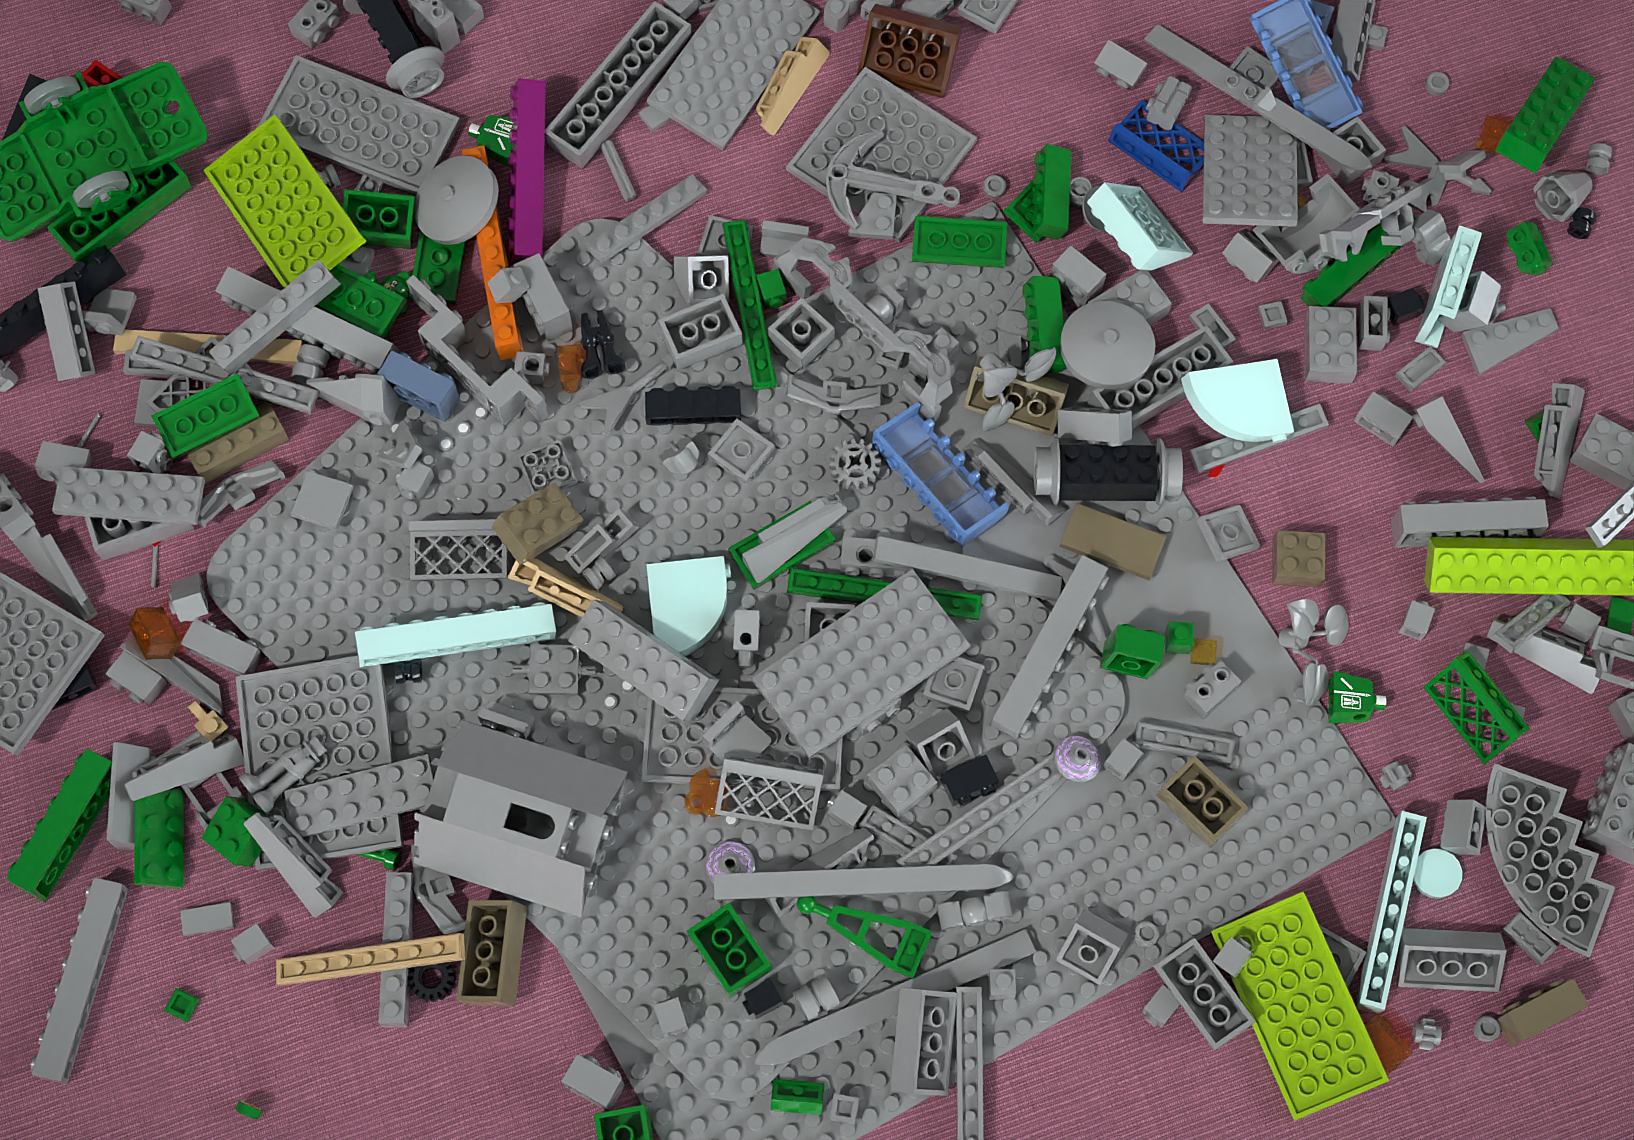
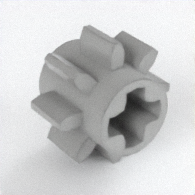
M1396 761L1381 769L1384 775L1379 779L1385 789L1391 787L1394 792L1410 783L1408 777L1412 773L1407 764L1402 766Z
M1423 1018L1420 1019V1023H1414L1412 1041L1419 1043L1418 1049L1431 1050L1434 1048V1045H1440L1442 1029L1441 1026H1435V1019Z

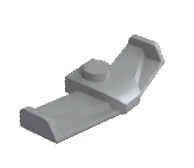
M1027 281L1018 284L1005 310L999 315L996 326L998 330L999 359L1002 362L1007 361L1010 365L1022 369L1021 338L1027 340L1028 323L1024 314L1026 303L1022 294L1023 286Z
M792 375L788 376L786 397L821 407L825 413L841 414L844 410L881 407V385L874 388L846 390L847 383L823 380L822 387L792 378Z
M269 460L235 475H230L202 499L198 522L205 528L206 524L228 504L235 511L256 499L252 491L253 489L279 478L281 480L285 479L284 473L273 460Z
M412 844L413 889L417 901L423 904L443 934L449 935L464 930L465 921L448 899V897L456 895L449 875L414 864V856L418 846Z

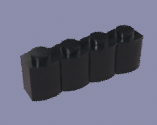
M702 386L698 390L693 391L685 387H677L672 391L652 388L650 391L645 392L646 425L733 423L736 419L741 421L740 389L734 386H723L718 390Z

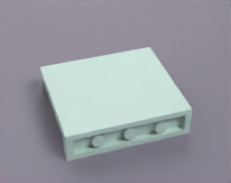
M1459 225L1439 263L1415 342L1438 348L1444 325L1437 318L1440 314L1453 319L1456 317L1482 235L1481 232Z

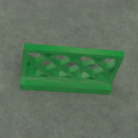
M1467 651L1450 662L1451 664L1424 686V689L1485 765L1519 737L1527 733L1530 727L1473 655ZM1454 668L1461 676V682L1451 680V670ZM1436 683L1445 684V695H1440L1433 686ZM1451 686L1461 688V699L1451 697ZM1467 689L1474 692L1476 702L1466 700ZM1451 702L1460 704V715L1454 714L1451 710ZM1466 705L1476 707V718L1466 716ZM1482 708L1489 711L1492 715V721L1482 720ZM1466 722L1476 723V734L1469 733L1466 729ZM1482 725L1492 727L1491 738L1482 736ZM1498 728L1503 729L1509 737L1507 741L1497 739ZM1481 741L1491 743V753L1488 756L1481 748Z

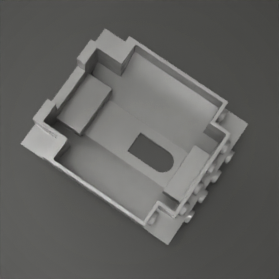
M460 720L455 735L449 736L442 746L443 752L440 759L434 758L431 764L438 767L423 813H415V820L419 821V826L414 831V845L418 846L414 856V864L581 918L590 889L593 890L597 882L598 876L595 874L597 867L602 864L605 857V850H603L605 842L610 839L613 832V826H611L613 816H617L620 810L621 802L619 798L627 771ZM511 804H517L551 816L555 823L552 835L546 839H538L504 828Z

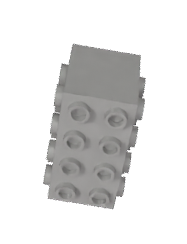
M1628 743L1606 755L1603 761L1605 769L1603 774L1596 780L1595 788L1597 790L1595 796H1592L1588 802L1587 810L1589 812L1587 817L1583 819L1578 841L1630 865H1634V744Z

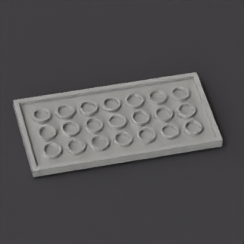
M719 0L649 95L647 103L723 151L763 95L785 51H794L800 37H805L820 16L821 11L804 0Z
M296 55L257 127L275 114L303 152L417 195L423 180L439 165L461 121L457 116Z
M911 569L755 675L752 681L810 759L970 649L971 645L914 570Z
M715 687L694 722L682 721L647 696L642 782L719 786L723 761L703 744V730L709 723H716L721 718L720 713L727 705H733L738 701L744 707L745 715L771 738V745L758 757L759 759L823 769L820 791L840 792L842 737L809 759L759 689ZM727 772L726 782L729 786H736L742 782L739 775ZM755 777L749 781L752 787L764 788L767 785L761 777ZM780 781L773 786L778 789H792L785 781ZM804 785L799 790H815V786Z

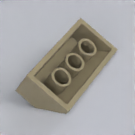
M979 356L974 366L963 408L986 415L993 405L1000 403L999 395L994 397H986L984 395V369L980 366L983 357ZM1017 374L1015 379L1002 391L1006 402L1011 401L1015 407L1013 414L1006 422L1053 436L1058 422L1057 410L1063 407L1069 384L1045 376L1035 381L1027 382L1024 379L1025 375Z
M268 401L256 406L260 417L187 453L198 475L205 479V484L289 441L285 430Z

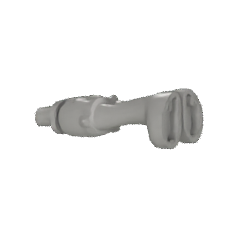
M316 736L308 742L303 741V745H297L281 753V757L263 773L257 776L244 773L239 777L242 784L253 795L254 800L265 813L271 811L275 800L298 779L301 780L315 763L320 761L319 757L327 752ZM285 770L288 771V773L285 774V775H284L279 781H277L274 785H272L270 788H268V789L262 791L268 784H270V783H271L277 776H279L282 772H284Z

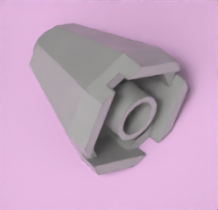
M1585 172L1548 173L1533 188L1534 194L1537 192L1538 198L1535 199V205L1548 220L1559 219L1558 221L1564 222L1572 216L1593 189L1592 180Z

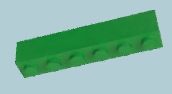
M1377 224L1369 229V234L1365 237L1360 252L1357 255L1352 254V249L1346 252L1347 261L1342 262L1335 259L1336 262L1332 266L1326 265L1319 272L1320 276L1317 279H1310L1302 287L1304 291L1300 299L1308 307H1333L1404 245H1382L1381 236L1387 232L1382 229L1381 224Z

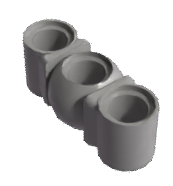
M1007 891L983 895V897H972L962 902L958 900L937 905L941 931L943 932L966 928V925H982L987 923L988 920L991 923L1013 917Z

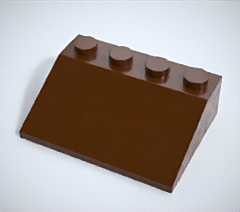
M875 3L869 14L857 76L866 67L895 86L944 98L962 26Z

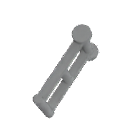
M197 730L165 753L202 735ZM221 772L216 773L232 797L246 799L237 786L234 788L230 786ZM213 775L181 785L199 811L195 816L205 830L221 803L206 813L191 790Z

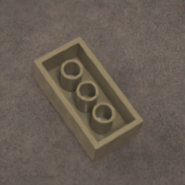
M513 900L468 901L464 933L465 960H461L456 1001L470 1006H516L527 906Z

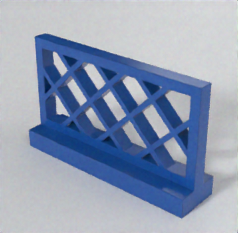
M1141 100L1120 124L1117 123L1113 127L1108 142L1182 192L1187 187L1188 182L1204 165V156L1194 157L1193 149L1204 151V142L1177 123H1174L1169 131H1157L1155 124L1147 121L1146 118H1139L1138 112L1141 109L1147 113L1149 112L1146 110L1148 103ZM1140 124H1151L1153 131L1142 132ZM1136 125L1137 132H1131L1125 126ZM1174 136H1182L1186 139L1187 143L1176 144ZM1154 137L1156 145L1148 144L1143 138ZM1159 137H1170L1171 144L1160 145ZM1188 149L1190 157H1179L1177 150ZM1162 150H1173L1174 158H1168L1162 153ZM1180 163H1191L1192 170L1190 172L1181 167Z

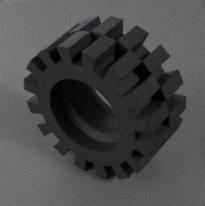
M449 962L410 967L411 972L408 973L409 985L412 991L424 1001L437 1002L436 1000L438 999L443 1000L445 999L444 996H449L451 994L450 990L455 987L454 980H456V975ZM429 969H437L441 972V982L435 987H427L423 983V975Z

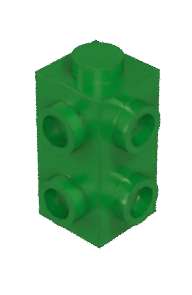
M1524 221L1506 232L1509 239L1507 241L1508 246L1515 253L1517 258L1516 264L1521 272L1538 276L1547 271L1546 268L1553 265L1535 223Z

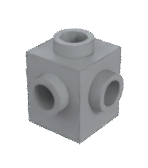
M1373 170L1371 177H1366L1361 190L1365 191L1362 200L1368 201L1370 204L1378 196L1388 193L1393 187H1397L1400 179L1390 176L1387 172Z

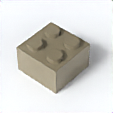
M1277 530L1272 539V585L1320 588L1325 580V533Z

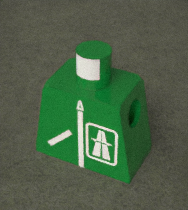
M489 115L483 126L472 123L469 127L468 136L477 138V147L484 145L489 158L511 168L512 165H509L508 162L509 153L512 151V143H509L510 129H513V121H510L507 117Z
M1334 671L1328 683L1329 723L1367 722L1373 709L1385 710L1386 696L1373 694V682L1371 680Z

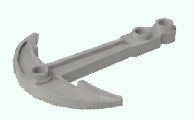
M882 131L859 135L844 144L832 158L827 169L826 187L828 200L835 214L853 229L858 228V223L851 211L848 196H846L847 187L911 197L916 201L935 205L943 203V205L949 208L957 206L960 201V192L955 187L944 188L942 184L923 180H909L854 166L858 155L862 158L868 149L884 136ZM841 174L842 177H835V175ZM925 193H931L932 195H931V196H925L924 194H925ZM947 198H953L954 200L948 201Z

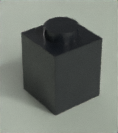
M1414 288L1388 297L1387 308H1390V320L1393 326L1420 316L1424 303L1422 297L1416 293Z
M771 979L745 992V1001L742 1002L748 1015L754 1014L756 1020L783 1005V1000Z

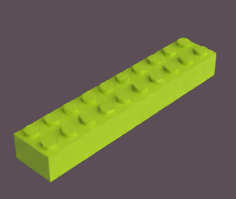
M1429 537L1424 582L1430 593L1634 596V540L1611 539L1604 547L1597 548L1592 539Z

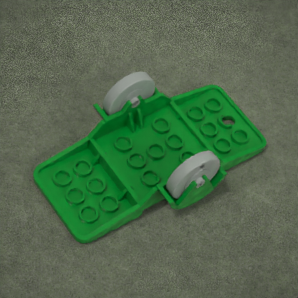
M158 62L110 84L89 88L79 71L75 73V77H57L32 89L25 96L24 101L19 102L27 120L23 122L17 132L0 141V237L7 242H15L54 222L71 209H74L77 217H89L108 211L122 204L136 193L139 188L135 179L136 175L148 169L152 171L204 144L208 139L207 128L174 66L168 62ZM171 102L179 103L180 109L175 114H170L167 110V106Z

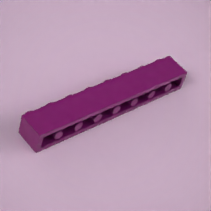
M518 78L515 85L511 86L510 99L513 100V107L510 109L509 119L513 121V129H510L509 143H512V151L509 153L508 162L509 165H512V173H509L508 186L512 187L511 195L508 197V209H511V217L507 221V230L511 231V237L507 241V253H510V261L514 262L523 261L538 253L542 258L545 81Z

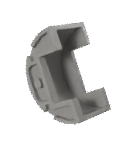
M1326 174L1309 187L1313 199L1298 210L1297 227L1258 225L1252 229L1285 269L1291 273L1301 274L1315 269H1323L1333 258L1322 252L1319 234L1344 224L1352 218L1353 213L1360 210L1329 174Z

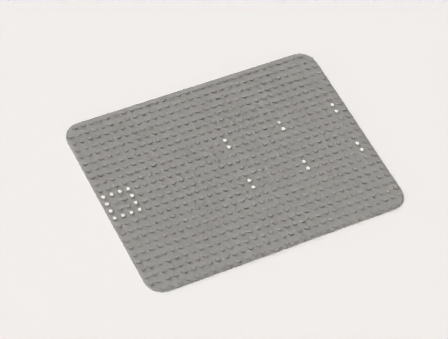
M600 218L584 221L575 226L542 254V260L570 312L573 326L572 331L547 341L544 334L539 335L534 324L536 322L533 316L530 317L525 307L523 296L515 301L523 352L545 354L547 363H550V375L545 377L544 385L528 383L533 389L537 387L545 396L544 402L547 404L548 417L542 423L524 408L504 426L430 355L423 363L432 367L433 371L438 374L445 373L454 379L460 398L446 423L400 400L392 425H375L360 418L219 546L211 557L206 574L208 590L218 608L251 641L258 644L257 647L279 669L357 656L355 632L360 631L364 627H374V629L384 628L385 625L390 623L405 625L413 620L434 621V618L440 616L455 618L463 613L476 615L490 609H495L498 612L505 611L512 606L526 608L540 602L545 603V605L551 604L556 628L555 639L421 658L423 671L421 683H413L408 680L405 683L397 684L395 680V662L382 664L394 763L426 754L430 755L431 762L434 758L440 759L443 752L442 746L449 736L455 735L460 720L482 726L477 717L480 708L486 709L489 701H494L534 716L535 720L527 741L582 758L590 757L592 761L627 771L619 798L621 802L620 810L617 816H613L611 823L613 832L610 839L605 842L603 848L605 850V857L602 864L597 867L595 873L598 876L594 889H590L581 918L516 896L503 894L508 900H513L527 906L526 918L694 1087L711 1098L732 1102L751 1098L760 1092L791 1062L779 1065H756V1057L767 1044L780 1036L842 1010L874 978L884 965L826 924L827 918L814 912L810 914L800 912L797 908V902L782 916L778 917L765 898L714 900V884L706 874L705 864L710 851L723 842L734 841L743 844L751 851L755 861L754 873L785 872L861 829L858 824L855 830L851 831L828 816L829 808L827 804L834 794L838 796L841 790L867 805V811L874 804L895 817L868 784L867 774L905 745L914 753L905 732L946 708L959 719L976 757L975 759L987 755L999 780L998 786L995 787L996 791H998L1052 754L1056 746L1066 737L1082 736L1089 739L1098 748L1113 733L1122 719L1125 695L1121 680L1116 673L1101 669L1102 658L1074 633L1073 637L1076 638V641L1070 652L1065 650L1061 657L1065 661L1059 672L1054 670L1051 679L1054 681L1048 693L1042 692L1039 698L1042 700V704L1036 714L1032 712L1028 720L1031 721V724L1025 735L1020 733L1018 739H1015L992 727L991 723L994 715L1051 611L1033 596L937 575V580L932 579V581L923 582V584L929 588L982 595L979 621L949 616L971 645L970 649L958 657L985 666L969 713L923 698V692L928 678H926L900 696V710L893 717H887L880 722L881 725L874 732H868L862 736L854 728L842 737L840 792L820 791L813 830L717 815L715 814L719 790L717 785L642 782L647 696L582 650H580L582 666L596 665L597 671L596 676L582 675L579 682L578 695L529 694L527 674L513 675V664L527 665L530 658V644L573 645L568 640L582 617L528 591L530 585L509 578L411 581L409 521L497 519L499 514L532 496L516 455L559 439L563 443L578 481L577 484L561 489V491L584 520L575 533L538 554L535 558L592 588L583 574H578L564 556L597 524H602L616 509L624 510L639 528L603 558L616 576L611 580L603 582L602 587L597 592L623 605L622 614L653 634L646 564L724 556L725 564L730 563L731 578H726L727 605L724 616L713 636L697 651L686 656V658L719 679L715 687L758 689L753 683L752 678L804 643L806 602L855 605V607L860 605V603L787 593L790 569L753 590L728 551L730 546L809 501L814 502L822 497L830 499L838 495L847 508V512L828 527L835 537L836 543L792 568L850 576L845 574V572H840L843 537L876 539L878 536L904 542L940 545V550L996 562L973 540L961 547L957 541L952 539L945 527L934 518L933 512L928 506L923 505L919 501L918 495L914 490L904 484L900 474L892 470L880 455L876 458L881 459V466L878 467L880 468V474L875 475L876 481L874 483L868 481V488L859 485V490L856 491L854 485H851L849 490L846 489V483L838 485V477H831V473L834 470L829 469V463L832 462L830 455L836 454V446L842 448V441L845 440L847 444H851V439L854 438L856 443L859 444L861 438L835 414L825 413L821 407L786 397L787 380L791 374L773 357L772 362L777 387L753 391L743 334V345L678 371L676 366L672 370L666 369L634 394L633 399L611 432L605 434L604 425L607 411L604 409H580L579 403L621 387L630 386L659 364L661 357L670 353L659 331L658 319L696 304L686 303L674 280V267L643 238L638 239L601 264L587 250V243L619 221ZM487 304L464 324L467 341L457 349L459 353L457 356L463 361L467 359L475 368L474 372L479 377L481 375L485 376L492 385L510 368L514 370L516 357L506 360L500 359L495 347L489 306ZM603 310L611 333L614 335V351L623 358L626 367L621 373L607 374L603 364L602 348L598 345L597 351L601 361L602 373L596 378L587 379L581 375V366L586 359V350H584L580 343L582 338L581 314L588 313L591 323L590 328L599 326L597 323V311ZM576 362L582 380V387L580 389L578 382L580 381V377L577 373ZM530 366L527 370L535 371L538 369V366ZM702 386H708L715 390L721 389L723 386H734L740 389L741 422L774 444L775 449L745 484L708 458L710 450L732 423L646 425L645 392L650 391L652 388L672 391L677 387H685L693 391L698 390ZM402 420L411 426L410 430L416 436L417 442L422 448V452L415 461L430 467L435 476L421 501L416 498L411 500L400 494L396 477L403 467L384 463L377 457L381 452L382 446L390 439ZM686 436H689L699 450L695 469L687 474L669 472L659 455L671 447L669 444L671 441L676 444ZM868 458L866 464L868 465V468L870 469V468H871V462H870V460H869V458ZM840 460L839 467L842 471L845 465H843L842 461ZM307 471L353 485V491L337 530L291 516V511ZM478 536V537H479L481 540H483L486 536ZM492 536L485 544L495 552L502 545V541L498 536ZM430 537V538H431L433 541H435L438 537ZM444 537L437 545L447 553L456 542L451 537ZM454 537V538H456V539L459 541L462 537ZM467 537L461 544L471 553L480 542L475 537ZM416 538V549L421 553L432 544L427 538ZM483 545L473 556L483 564L492 553ZM460 546L450 555L458 565L468 556ZM434 547L425 557L435 565L444 554ZM507 548L509 576L516 559ZM502 551L498 554V556H499L501 559H502ZM862 555L859 557V559L862 562H869L872 560V558L869 555ZM495 557L486 568L491 573H502V563ZM447 558L437 569L442 574H450L456 566ZM470 558L461 568L467 574H474L480 568V565ZM422 559L416 565V575H425L432 567ZM458 570L455 574L463 573L460 570ZM434 571L431 575L439 574V573L436 572V571ZM859 573V575L852 576L887 582H894L895 580H897L893 578V576L884 575L881 578H874L869 576V574ZM735 610L760 611L759 654H753V667H738L739 654L734 653L733 650ZM744 638L742 644L748 645L751 643V638ZM1077 753L1080 758L1084 759L1080 753ZM432 764L433 772H434V776H435V773H436V770H437V767H438V766ZM1063 776L955 851L954 854L957 855V858L952 865L985 864L1052 796L1067 778ZM939 779L937 781V789L898 820L930 838L995 792L984 797L982 794L975 796L971 803L962 807L959 804L952 806ZM725 786L723 794L728 791ZM740 787L734 791L741 802L753 795L748 787ZM752 787L755 792H758L762 789L758 787ZM770 788L759 795L765 806L777 800ZM775 788L780 797L791 790ZM798 790L805 801L813 796L815 791ZM795 793L783 800L790 810L802 803ZM730 794L722 800L721 808L731 810L738 803ZM756 798L744 806L752 814H756L763 809ZM812 802L808 804L810 808L812 807ZM512 803L504 828L538 839H546L554 832L555 823L548 814ZM781 803L769 809L773 817L781 818L787 814ZM805 806L793 814L798 821L809 823L810 813ZM874 836L873 841L869 842L866 850V855L868 856L866 864L860 869L899 867L896 864V860L905 854ZM728 860L725 863V866L728 868H732L735 865L732 860ZM958 891L888 893L868 896L864 894L820 896L816 901L830 909L833 908V905H839L910 921L923 927L938 912L937 905L948 902ZM728 903L731 904L772 966L771 972L730 999L687 934L688 929ZM838 914L836 919L837 923L857 935L863 919ZM871 921L863 941L891 960L897 951L905 929ZM825 975L833 987L840 1004L828 1011L822 1009L821 1015L808 1021L800 1009L793 991L805 985L811 987L812 981ZM771 979L783 1000V1005L756 1020L754 1014L748 1015L742 1004L745 1001L744 993ZM672 996L674 999L678 997L688 1031L664 1038L654 1005L658 1004V1000L661 998Z

